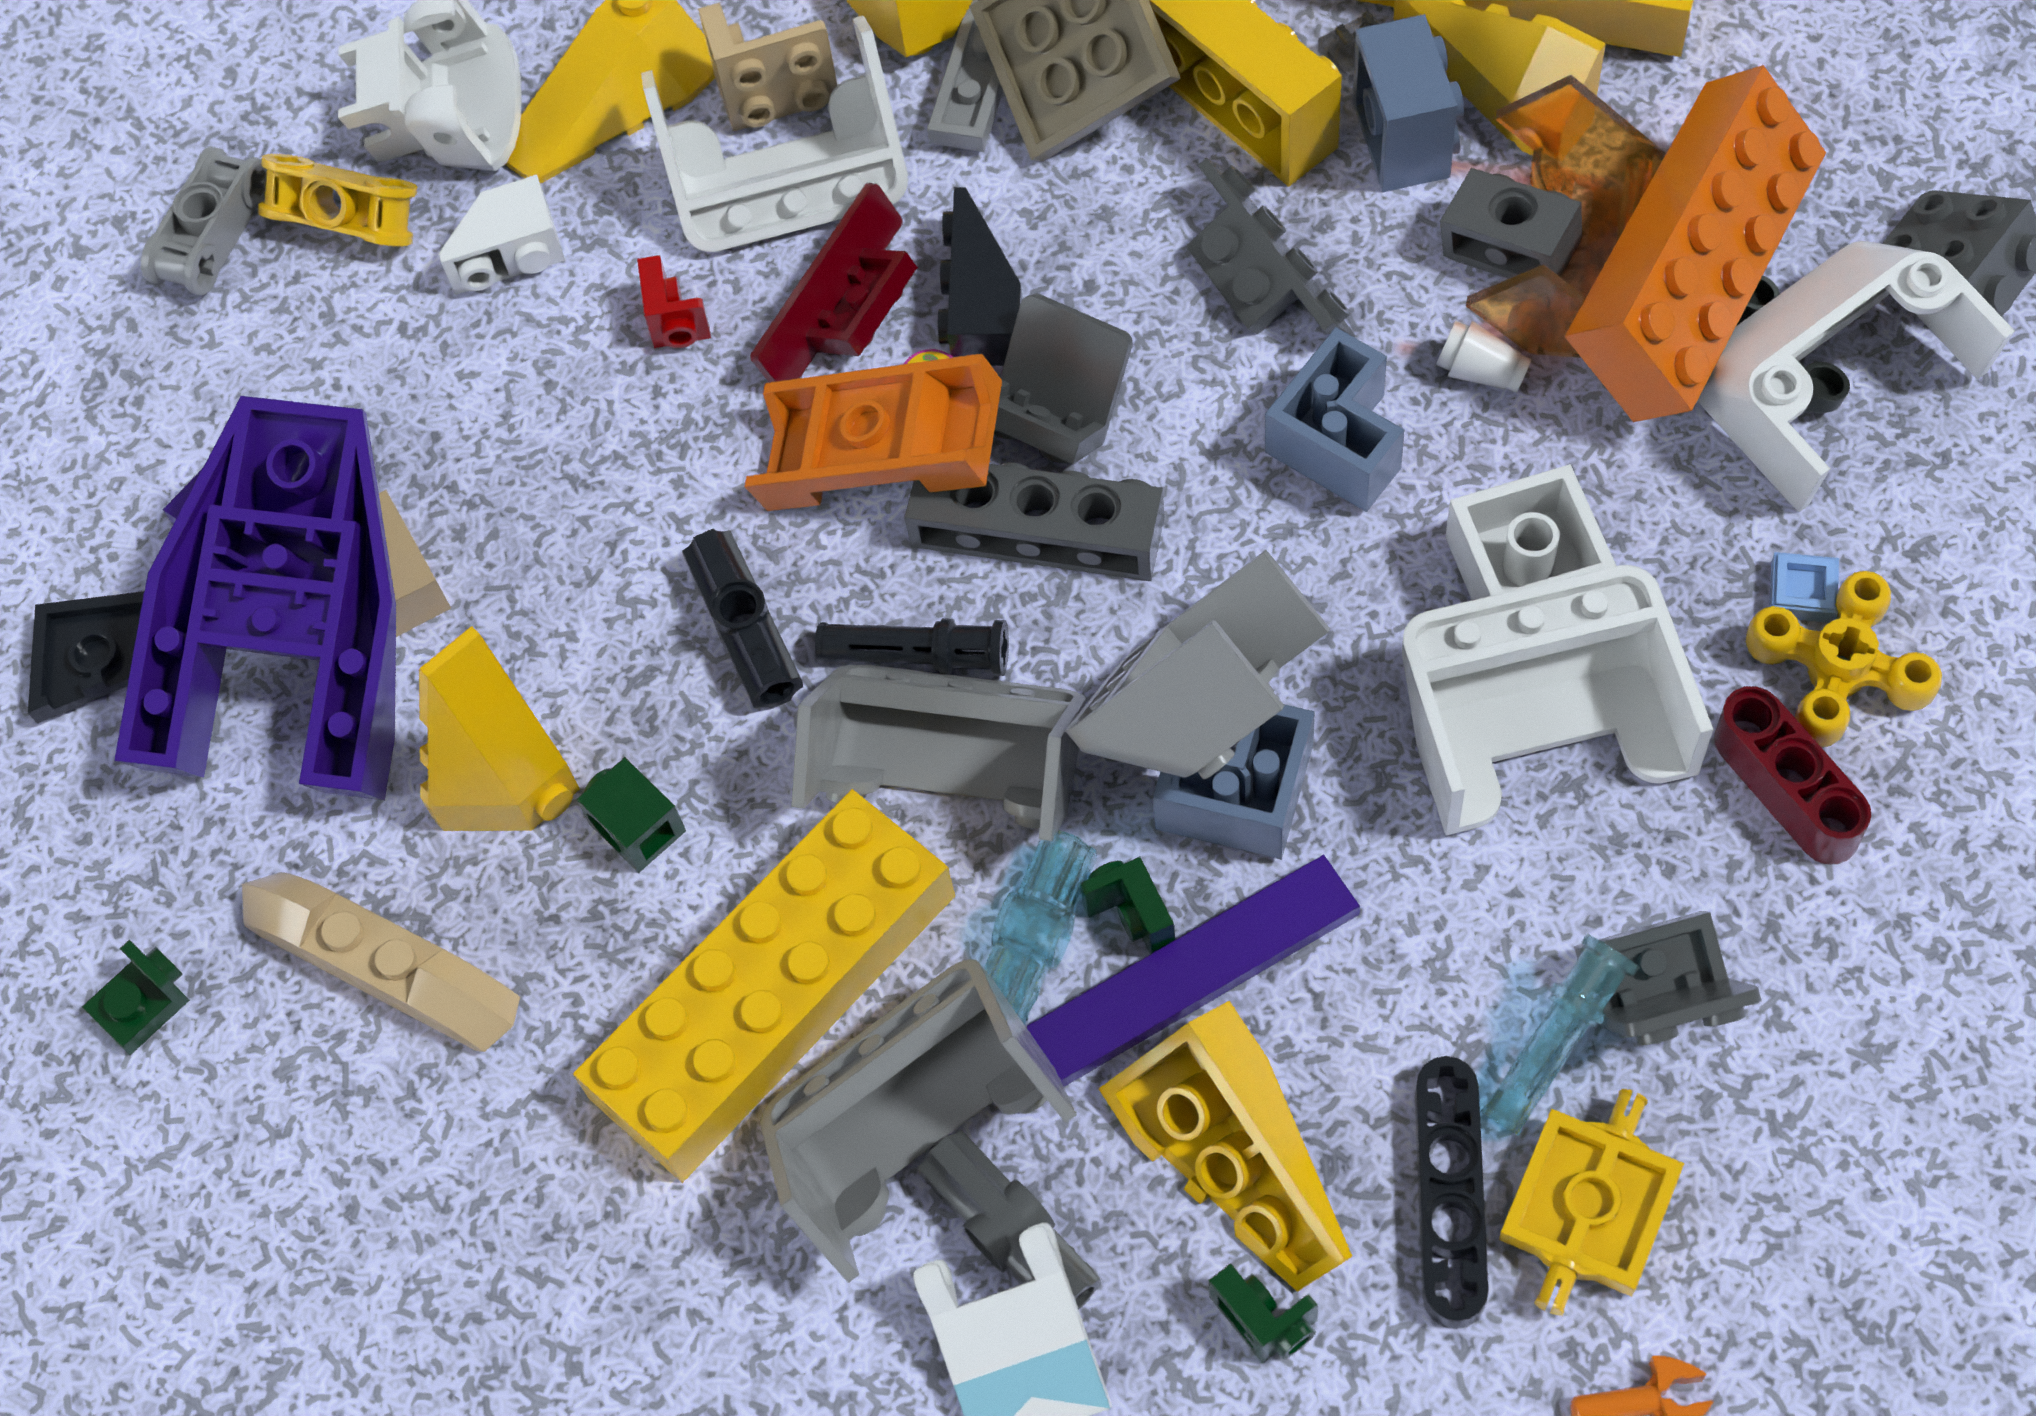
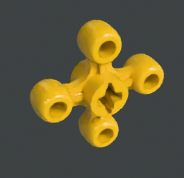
M1858 571L1845 578L1836 596L1835 605L1839 619L1831 621L1821 631L1808 630L1800 626L1797 617L1791 611L1777 606L1766 607L1757 612L1747 628L1746 646L1748 652L1757 661L1763 664L1774 665L1789 659L1798 661L1808 667V675L1815 688L1802 698L1797 706L1794 717L1821 748L1831 746L1842 738L1850 721V708L1847 697L1860 691L1862 687L1871 686L1882 689L1895 706L1907 711L1922 710L1931 704L1941 687L1942 672L1939 664L1932 657L1924 653L1911 652L1898 658L1888 656L1878 650L1879 642L1871 627L1878 624L1886 614L1891 602V590L1888 582L1875 572ZM1837 655H1839V656H1844L1845 658H1847V659H1849V660H1843V659L1837 657Z

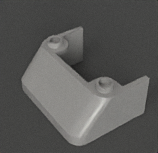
M1265 550L1123 659L1065 731L1084 753L1183 778L1198 772L1203 780L1207 779L1234 757L1235 753L1230 747L1283 709L1284 704L1276 696L1269 682L1276 675L1279 668L1326 635L1330 628L1270 553Z
M845 665L838 667L798 704L791 807L804 809L819 792H826V798L837 803L851 789L864 798L865 794L875 792L881 785L1003 801L1004 811L1015 816L1016 824L1028 828H1040L1039 840L1052 841L1068 813L1079 747L1065 730L1086 705V697L1081 693L1061 688L874 665Z
M967 959L946 969L782 1090L763 1111L760 1126L780 1206L849 1283L859 1275L850 1239L854 1236H862L869 1233L883 1220L886 1213L885 1206L889 1199L886 1180L992 1102L1003 1114L1010 1115L1019 1112L1022 1114L1033 1112L1048 1101L1065 1123L1074 1118L1077 1113L1055 1068L994 980L977 960Z

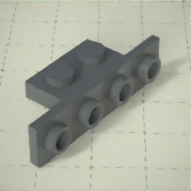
M1205 158L1198 167L1227 203L1228 207L1205 227L1186 248L1245 327L1255 334L1261 333L1299 298L1323 331L1330 334L1337 327L1355 338L1356 335L1344 321L1350 315L1348 308L1330 289L1325 288L1321 291L1312 278L1318 273V270L1310 259L1296 246H1293L1291 249L1287 247L1281 239L1286 229L1280 220L1264 205L1259 209L1249 197L1255 191L1250 181L1235 166L1231 165L1224 170L1208 158Z

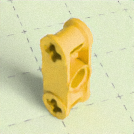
M265 154L262 156L261 165L267 169L265 200L258 204V214L260 216L278 221L297 222L320 229L353 235L380 245L407 246L412 244L413 234L408 230L410 199L417 196L416 184L401 179L376 177L323 165L301 156L289 154ZM334 190L341 199V209L334 202Z

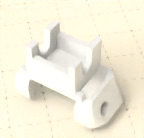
M416 0L411 4L408 12L404 13V22L397 16L388 21L389 30L338 46V55L348 67L356 65V103L339 108L338 118L348 129L372 123H380L388 127L383 132L364 138V147L377 162L387 161L424 150L429 157L432 156L442 166L497 171L507 163L515 148L521 122V77L518 57L512 41L497 24L486 23L468 0ZM413 31L432 56L421 62L404 42V34Z

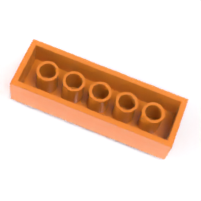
M1764 65L1705 83L1564 336L1633 422L1693 410L1827 153L1821 146L1817 136L1811 132L1789 101L1784 90L1778 86Z

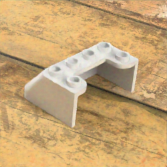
M1619 565L1422 612L1409 621L1403 633L1402 658L1416 745L1445 836L1482 827L1492 821L1497 815L1502 793L1492 762L1615 733L1626 765L1638 778L1651 783H1666L1699 775L1713 727L1660 587L1655 578L1642 568L1632 565Z

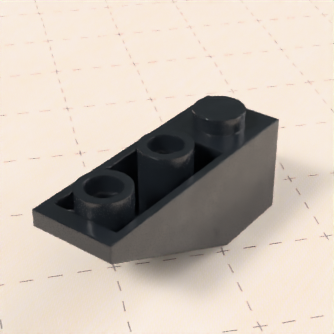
M954 187L953 211H943L942 216L944 247H951V259H942L940 261L941 294L949 295L948 309H938V341L940 345L949 344L952 357L983 354L991 366H1004L1019 307L1023 299L1021 283L967 188Z

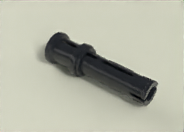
M942 618L941 621L935 622L934 627L847 625L820 622L816 629L815 654L818 662L932 664L934 671H939L940 674H952L955 668L990 669L993 676H1005L1009 654V631L1006 620H995L992 626L956 625L954 619Z

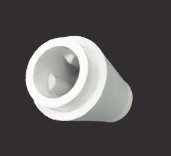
M1456 320L1436 365L1449 370L1447 377L1500 389L1506 388L1517 393L1532 359L1521 355L1519 351L1474 321L1468 326Z

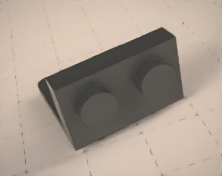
M1932 190L1923 193L1916 200L1882 244L1932 252L1944 257L2002 317L2011 308L2015 299L2036 273V214L2029 199Z
M1032 293L1024 297L1019 307L1001 374L1002 386L994 435L1003 439L1020 440L1039 449V453L1044 458L1064 464H1075L1100 447L1106 438L1133 346L1130 334L1039 293Z
M1699 911L1574 946L1595 1024L1619 1034L1620 1038L1636 1037L1638 1045H1650L1673 1039L1679 1035L1677 1025L1702 1019L1704 1026L1707 1027L1741 1020L1746 1017L1744 1007L1762 1001L1758 986L1728 978L1712 916L1707 911Z

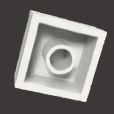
M1571 464L1450 500L1445 538L1472 600L1616 566Z

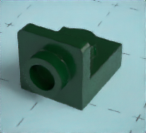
M1141 857L1126 863L1123 861L1106 863L1095 869L1089 875L1088 880L1080 884L1083 907L1089 918L1117 906L1120 920L1130 940L1135 942L1142 938L1150 954L1175 941L1174 922Z
M129 939L119 949L131 962L88 1000L82 1008L131 1056L190 1000L174 984L183 973L156 946L145 955Z
M1230 1263L1208 1280L1209 1298L1262 1364L1276 1353L1283 1360L1291 1357L1315 1336L1316 1331L1311 1325L1317 1321L1318 1304L1310 1294L1304 1296L1279 1317L1275 1318L1272 1312L1278 1306L1270 1292L1255 1275L1250 1274L1243 1279Z

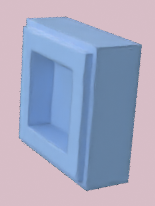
M1774 552L1771 561L1769 607H1783L1791 611L1798 620L1826 623L1835 620L1838 614L1835 604L1839 585V558Z

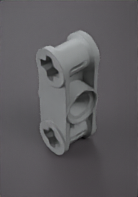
M209 146L202 151L194 170L182 189L175 196L170 209L159 227L150 236L143 248L141 271L143 277L148 282L161 284L166 280L185 285L190 293L205 295L212 289L219 271L237 244L258 204L263 202L265 198L267 169L262 167V159L251 157L245 161L229 157L223 149Z

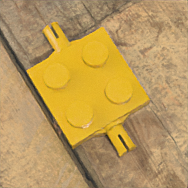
M1619 1090L1618 1098L1607 1124L1584 1122L1551 1108L1500 1232L1498 1240L1537 1256L1549 1267L1534 1304L1545 1311L1554 1288L1558 1286L1559 1290L1550 1314L1557 1316L1564 1314L1565 1306L1576 1279L1596 1281L1633 1297L1685 1164L1651 1150L1634 1135L1648 1100L1637 1092L1629 1115L1625 1116L1624 1113L1633 1090Z

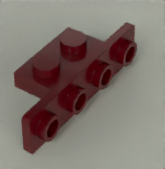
M866 183L751 352V361L769 383L800 379L817 352L860 356L863 350L871 343L874 333L894 303L899 300L903 289L917 270V265L906 251L886 250L902 226L903 219L877 183Z

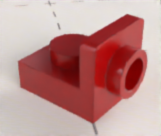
M660 255L638 258L644 316L654 349L666 346L684 348L696 341L711 338L710 325L703 299L691 298L682 300L677 276L666 277Z

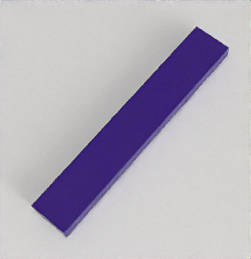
M1323 854L1029 1024L1026 1028L1055 1068L1063 1087L1357 917L1360 915V905Z

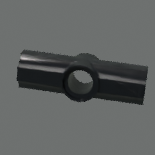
M711 529L694 536L690 545L682 550L683 557L712 617L720 641L732 660L754 708L768 707L773 709L791 701L793 695L803 688L802 679L769 612L764 594L755 583L730 530L717 531ZM753 614L751 618L744 622H732L739 615Z

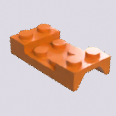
M983 354L765 383L763 395L775 431L767 473L746 476L744 487L767 511L819 506L821 505L823 491L915 480H919L930 493L986 486L1002 379Z

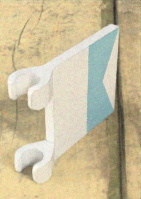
M1040 1223L1024 1230L1019 1237L1023 1254L1035 1278L1034 1280L969 1303L958 1305L953 1279L949 1267L944 1260L926 1263L914 1271L913 1280L917 1292L930 1316L964 1416H1091L1111 1409L1112 1404L1067 1279L1058 1243L1050 1224Z

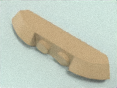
M279 872L242 884L244 926L261 938L475 1051L485 1052L514 1026L520 996L485 972L449 951L321 885L293 874Z

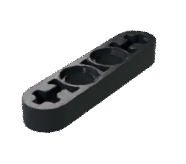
M1442 1056L1432 1059L1423 1066L1418 1073L1415 1090L1422 1298L1425 1310L1432 1320L1443 1327L1459 1329L1470 1326L1480 1318L1486 1306L1489 1290L1479 1084L1476 1073L1469 1064L1459 1058ZM1442 1076L1452 1077L1454 1088L1465 1089V1092L1456 1094L1453 1106L1454 1122L1440 1123L1442 1115L1440 1094L1428 1092V1089L1437 1087L1439 1077ZM1427 1120L1439 1124L1429 1127L1427 1125ZM1467 1120L1469 1126L1459 1124V1122ZM1446 1140L1459 1143L1468 1152L1470 1161L1467 1167L1454 1174L1443 1173L1436 1169L1429 1156V1152L1434 1145ZM1453 1207L1465 1212L1471 1219L1473 1227L1470 1235L1458 1242L1445 1241L1440 1238L1432 1225V1219L1438 1211ZM1432 1254L1447 1259L1434 1263ZM1474 1255L1475 1263L1462 1259L1460 1279L1462 1288L1467 1291H1474L1475 1296L1465 1299L1462 1310L1450 1309L1448 1298L1436 1296L1435 1292L1446 1287L1449 1275L1448 1259L1453 1260Z

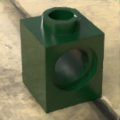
M626 757L613 768L604 769L597 773L588 782L584 793L576 799L589 825L638 873L686 832L676 806Z

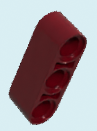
M1744 686L1734 690L1726 698L1714 733L1715 747L1719 754L1808 856L1823 864H1840L1849 860L1856 853L1872 817L1870 804L1865 796L1775 695L1757 686ZM1748 721L1754 723L1760 728L1761 732L1749 733L1743 731L1735 722ZM1790 769L1796 771L1803 777L1804 781L1792 782L1786 780L1777 770ZM1833 818L1839 820L1846 826L1848 831H1832L1824 826L1820 819Z

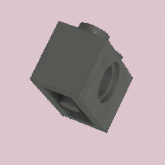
M1471 168L1440 220L1443 256L1552 293L1582 241V202L1570 199L1565 194L1557 191H1545L1516 182L1503 174H1490Z

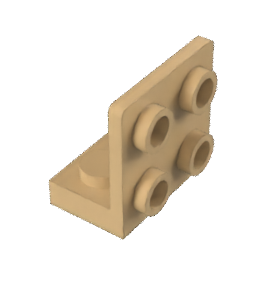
M720 2L698 8L715 79L733 132L748 127H762L774 119L801 111H816L829 103L830 95L838 84L828 33L823 21H815L744 42L738 22L727 25Z

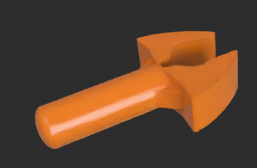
M1653 1355L1649 1361L1652 1377L1644 1386L1574 1396L1571 1400L1570 1409L1572 1416H1705L1713 1401H1702L1682 1406L1670 1398H1662L1661 1396L1667 1393L1670 1386L1676 1383L1690 1384L1702 1382L1706 1373L1682 1360Z

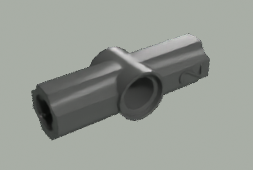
M962 1129L953 1135L944 1137L928 1152L927 1157L918 1167L920 1175L938 1197L964 1222L962 1226L964 1231L994 1267L1002 1273L1008 1270L1020 1284L1034 1280L1035 1278L1023 1254L1019 1237L1024 1230L1031 1226L1048 1223L1054 1231L1063 1267L1078 1310L1090 1300L1094 1292L1101 1286V1279L1094 1272V1269L1075 1252V1249L1054 1229L1055 1223L1049 1213L1021 1182L1016 1179L1010 1182Z

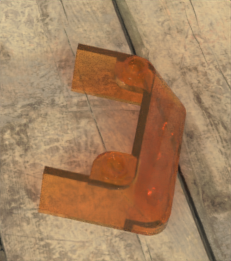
M1569 75L1498 109L1495 120L1534 150L1530 173L1532 187L1545 191H1557L1565 194L1570 199L1582 202V241L1561 277L1543 264L1467 296L1466 307L1530 354L1581 358L1564 336L1666 153L1574 76Z

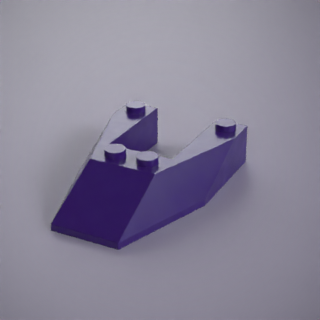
M240 396L148 571L114 761L146 771L204 778L226 649L319 660L299 784L328 794L385 801L395 742L396 600L367 414L363 409Z

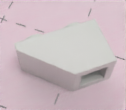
M537 175L482 191L438 253L455 295L469 290H484L495 282L524 273H538L550 265L566 261Z

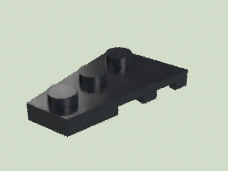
M144 591L35 604L28 714L37 724L128 686Z

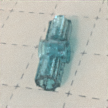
M1060 830L1057 831L1052 841L1040 840L1038 842L1035 854L1028 865L1018 892L1012 891L1005 898L992 932L991 945L993 948L984 966L986 972L994 980L1024 1025L1028 1021L1032 1007L1037 1001L1049 968L1056 969L1066 952L1075 924L1074 910L1081 897L1080 884L1088 880L1097 860L1096 849L1084 843L1080 837Z

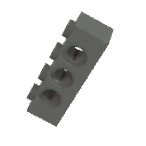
M1006 462L1000 465L989 464L986 486L930 493L919 480L913 481L904 518L910 545L913 548L1152 581L1165 515L1163 487L1151 486L1137 479H1124L1119 482L1090 478L1088 475L1078 471L1069 470L1053 473L1032 470L1019 463ZM975 501L987 502V504L978 508L966 507ZM1037 509L1048 511L1041 516L1033 517L1026 515L1028 512ZM1093 518H1105L1109 520L1106 523L1100 525H1091L1086 523L1087 521Z

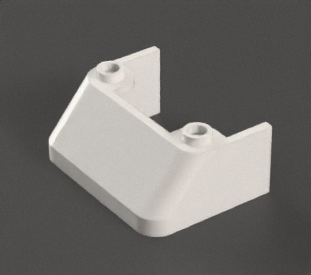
M864 16L852 19L866 75L847 79L838 84L832 91L828 110L833 130L724 158L717 135L709 126L702 122L684 121L668 126L653 71L641 73L643 90L685 237L694 247L706 252H717L840 220L866 183H877L892 204H895L902 198L908 185V173L873 30Z
M1869 241L1851 243L1735 327L1697 401L1798 512L1809 506L1831 469L1789 424L1805 411L1813 395L1812 379L1805 368L1799 363L1801 359L1888 295H1891L1902 307L1915 313L1977 380L1988 372L2015 332L1944 257L1932 252Z

